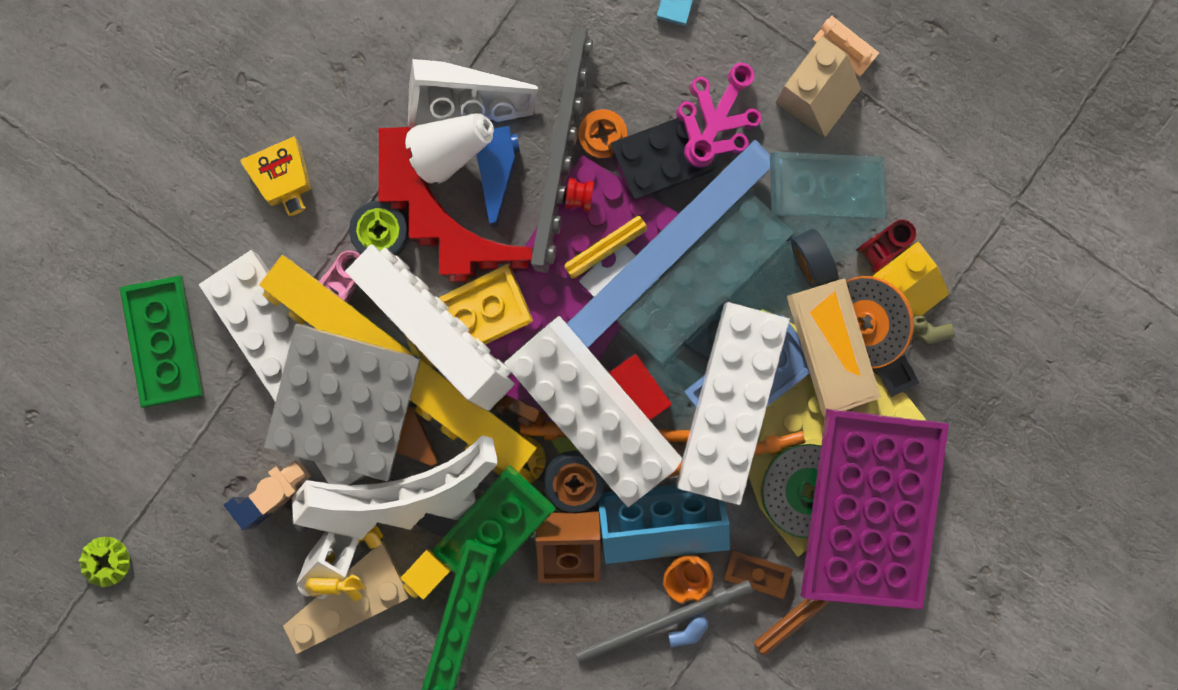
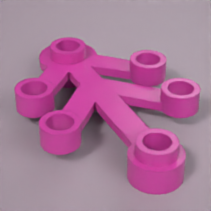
M737 63L730 69L727 75L729 85L716 109H714L709 93V81L704 77H696L689 86L690 93L698 98L706 128L701 135L695 119L697 109L692 102L685 101L676 109V116L681 122H684L689 138L684 154L691 165L699 168L706 167L713 161L715 155L726 152L740 154L748 147V139L741 133L735 134L729 140L713 142L718 132L740 127L754 129L761 123L762 116L756 109H748L743 114L726 117L739 91L746 89L754 80L755 74L750 65ZM735 75L741 76L743 82H739ZM700 83L704 91H699L695 84ZM682 108H687L690 111V116L684 115ZM747 115L753 116L755 123L749 122ZM734 140H739L742 143V148L736 147ZM695 149H700L703 157L697 156Z

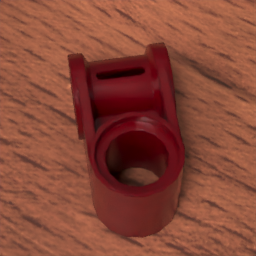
M897 220L879 234L876 233L858 247L856 251L864 255L873 267L871 271L875 274L913 243L917 235L916 228L908 220ZM895 227H901L906 230L907 240L901 243L894 239L893 230Z

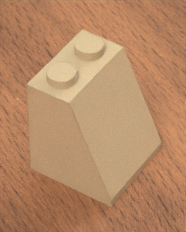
M821 36L785 84L775 103L825 138L861 90L848 55Z

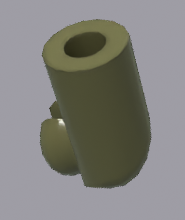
M922 315L913 317V336L925 344H933L955 338L954 328L951 323L934 327L925 321L926 317Z

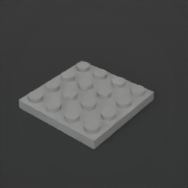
M296 324L264 448L388 481L421 358Z

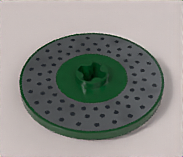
M799 444L783 450L770 462L762 479L761 498L768 517L784 532L800 538L809 537L815 490L811 492L812 497L810 499L805 495H801V492L805 490V483L816 487L821 445Z

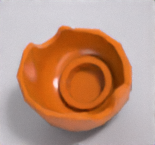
M683 555L677 557L666 569L663 586L667 595L679 604L691 600L700 601L712 589L714 574L707 561L695 555Z

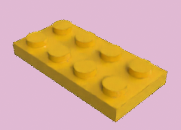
M508 264L439 297L449 307L448 312L455 318L458 317L470 329L468 332L475 339L481 340L485 345L534 322L513 270L510 269ZM405 335L411 352L436 369L437 367Z

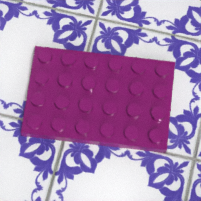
M826 409L800 596L805 599L923 609L949 429L948 423Z

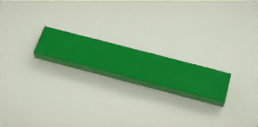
M466 540L421 690H455L497 548Z

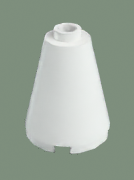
M479 113L417 125L407 133L405 142L406 149L411 147L413 155L409 159L417 174L426 182L431 184L434 182H438V184L443 183L492 141L494 128L492 122Z

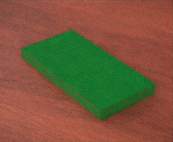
M179 275L119 287L141 408L204 397L183 276Z
M509 465L431 552L456 574L467 539L497 548L488 582L553 513L556 507Z

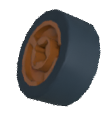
M810 229L791 238L795 259L811 288L839 279L832 254L816 229Z
M580 451L563 452L553 458L546 468L544 482L547 496L552 504L562 511L570 513L586 511L593 507L602 496L604 480ZM574 475L580 481L577 486H571L568 483Z

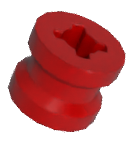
M569 178L565 209L579 207L585 212H590L594 181L588 180L585 183H581L575 178Z

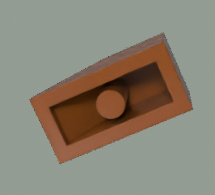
M414 406L408 407L396 452L435 466L440 462L419 414L414 411Z

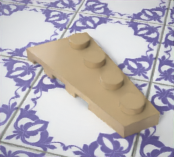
M384 541L347 571L346 577L342 580L343 582L352 575L357 576L366 587V589L358 590L362 595L361 600L353 602L345 592H341L340 595H328L325 599L316 597L283 625L296 654L410 598V595L402 587L404 582Z

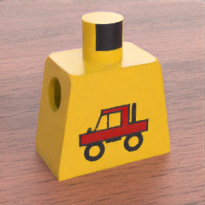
M294 136L240 160L265 200L271 206L283 202L288 216L299 214L305 210L300 194L311 190V184L302 147Z

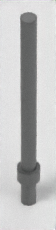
M749 580L728 589L722 587L713 591L714 595L576 651L578 661L580 663L713 608L719 607L722 609L732 604L731 601L754 592Z

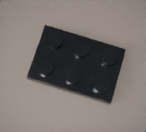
M678 118L613 141L608 145L632 202L716 169L714 161L702 168L695 167L687 161L684 149L689 142L684 122H681ZM695 149L696 155L703 157L702 151Z

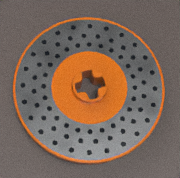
M875 276L851 278L846 281L871 367L873 369L889 365L906 351L911 342L914 332V318L910 304L904 294L887 280ZM870 316L872 318L870 323L873 326L866 329L864 327L865 321L862 318Z

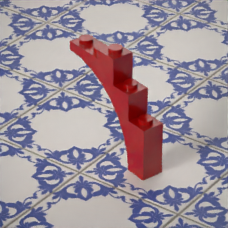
M410 127L379 128L378 202H388L391 204V209H399L400 211L407 210V206H409V238L418 242V246L435 247L437 246V241H439L440 275L449 278L450 283H466L467 277H476V265H479L481 270L498 269V264H510V269L529 268L534 248L510 246L484 239L466 230L450 217L436 200L428 183L417 174L409 159L413 157L411 147L406 149L405 144L407 133L411 130Z

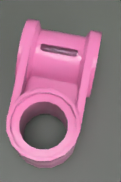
M355 251L342 252L329 271L319 281L328 289L331 287L339 292V295L335 294L347 303L358 286L345 272L346 262L350 258H358L361 255Z

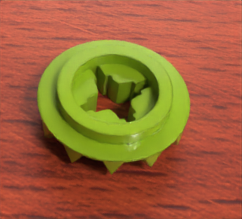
M99 537L93 539L82 548L83 552L78 561L81 566V574L86 577L90 584L100 587L112 586L119 583L128 573L130 555L126 546L121 541L113 537ZM110 553L108 562L113 568L104 567L98 571L100 562L95 556L103 557Z

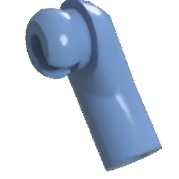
M701 613L691 617L689 624L684 630L668 632L670 647L697 643L708 628L709 621L706 619V614Z

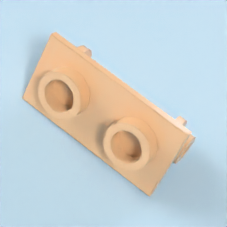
M833 16L826 20L820 31L812 39L817 43L820 37L823 36L845 52L849 57L854 72L859 77H861L879 54L878 51Z

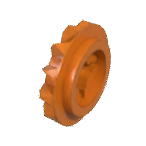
M606 109L595 110L582 120L578 133L579 142L586 153L596 158H611L612 155L608 145L613 141L627 137L626 124L613 111ZM598 123H601L605 131L612 132V134L608 135L607 146H605L601 138H591L598 133Z

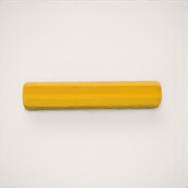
M640 216L635 217L567 262L565 270L571 278L578 277L646 232L647 226Z

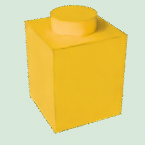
M427 549L401 577L405 582L402 587L413 598L416 599L420 596L424 600L451 570L430 549Z

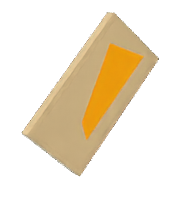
M845 278L787 296L823 417L826 415V409L845 411L881 398Z

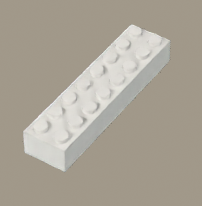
M250 250L198 285L276 402L294 326L299 323L288 315L291 309L280 302L276 306L262 296L265 290L259 284L268 274L269 270L260 256ZM315 462L329 484L354 485L366 477V475Z

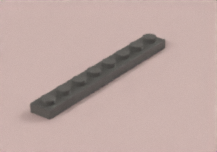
M574 27L532 254L531 265L537 272L547 273L549 264H554L556 246H553L554 234H559L562 221L558 211L560 204L564 205L566 201L567 186H563L565 174L570 175L572 168V156H569L570 145L575 146L578 129L574 127L576 116L581 115L583 98L579 96L581 87H586L588 79V69L585 68L586 58H591L593 52V40L589 39L587 29L581 27Z

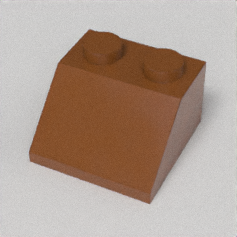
M599 512L552 513L536 530L538 583L600 582Z

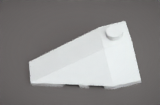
M413 59L409 82L408 127L412 129L417 125L476 113L482 114L489 120H495L496 122L531 116L534 112L538 88L536 85L446 62Z

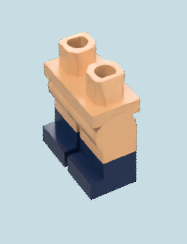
M294 461L286 468L274 467L268 472L271 477L261 480L257 485L256 491L247 498L233 497L223 505L242 530L257 527L286 504L300 489V485L312 477L301 461Z

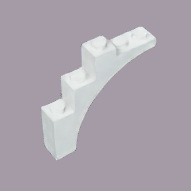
M481 436L467 450L450 461L427 472L405 479L365 485L326 484L306 480L292 497L293 523L363 539L376 526L377 522L411 530L424 517L425 513L459 520L474 504L475 494L473 490L477 488L479 483L497 465V454L495 453L493 438Z

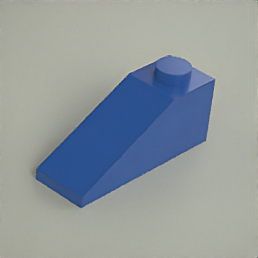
M509 126L495 128L492 141L476 154L491 228L498 225L516 163L514 153L520 152L517 134L511 135Z

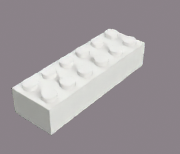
M371 244L345 272L468 401L490 411L515 385L508 377L511 371L499 359L496 360L489 354L490 349L481 340L475 339L468 332L470 329L458 317L455 318L448 312L449 307L440 298L434 297L428 291L430 288L418 276H414L409 271L410 267L397 255L394 256L385 247L381 251Z
M730 302L724 304L676 482L678 489L738 505L741 504L788 328L789 318Z
M560 316L504 362L507 368L627 507H630L673 473L682 461L680 455Z

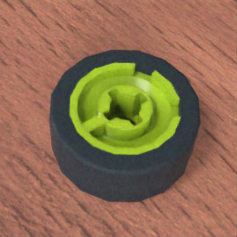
M373 201L365 203L355 211L350 220L349 235L351 243L360 254L372 244L381 251L385 247L396 256L403 252L408 243L409 226L399 209H391V204L388 202ZM377 226H383L386 230L380 235L381 238L374 235V229Z

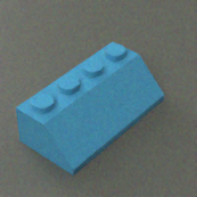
M676 484L655 486L630 507H627L614 491L602 492V496L598 500L605 564L730 550L729 521L725 501L678 489Z

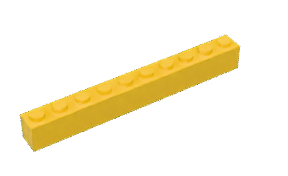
M281 255L259 284L265 290L262 296L276 306L280 302L291 309L288 315L301 325L308 322L314 328L416 356L284 255ZM422 359L420 360L410 398L417 405L414 411L427 421H430L432 417L442 424L440 430L452 440H455L458 436L467 443L466 450L481 436L493 438L495 453L497 454V465L493 471L500 475L511 465L519 472L537 449L536 446L490 411L468 401L447 378Z

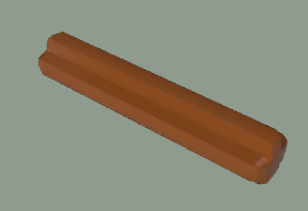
M805 599L755 640L754 646L763 656L767 655L831 601Z

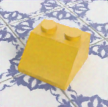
M919 242L910 246L873 275L892 283L904 294L912 309L913 317L923 315L950 294L938 266Z

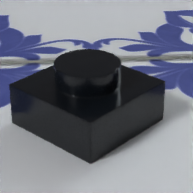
M905 355L889 365L875 370L890 397L919 383Z

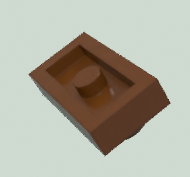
M506 394L491 408L503 415L509 410L517 414L514 420L529 427H532L533 423L544 426L548 417L547 414Z
M732 549L723 580L734 584H740L749 580L753 590L784 599L793 569Z

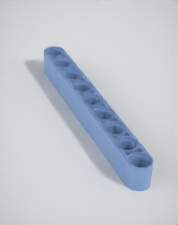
M756 140L730 163L567 323L587 348L777 162Z

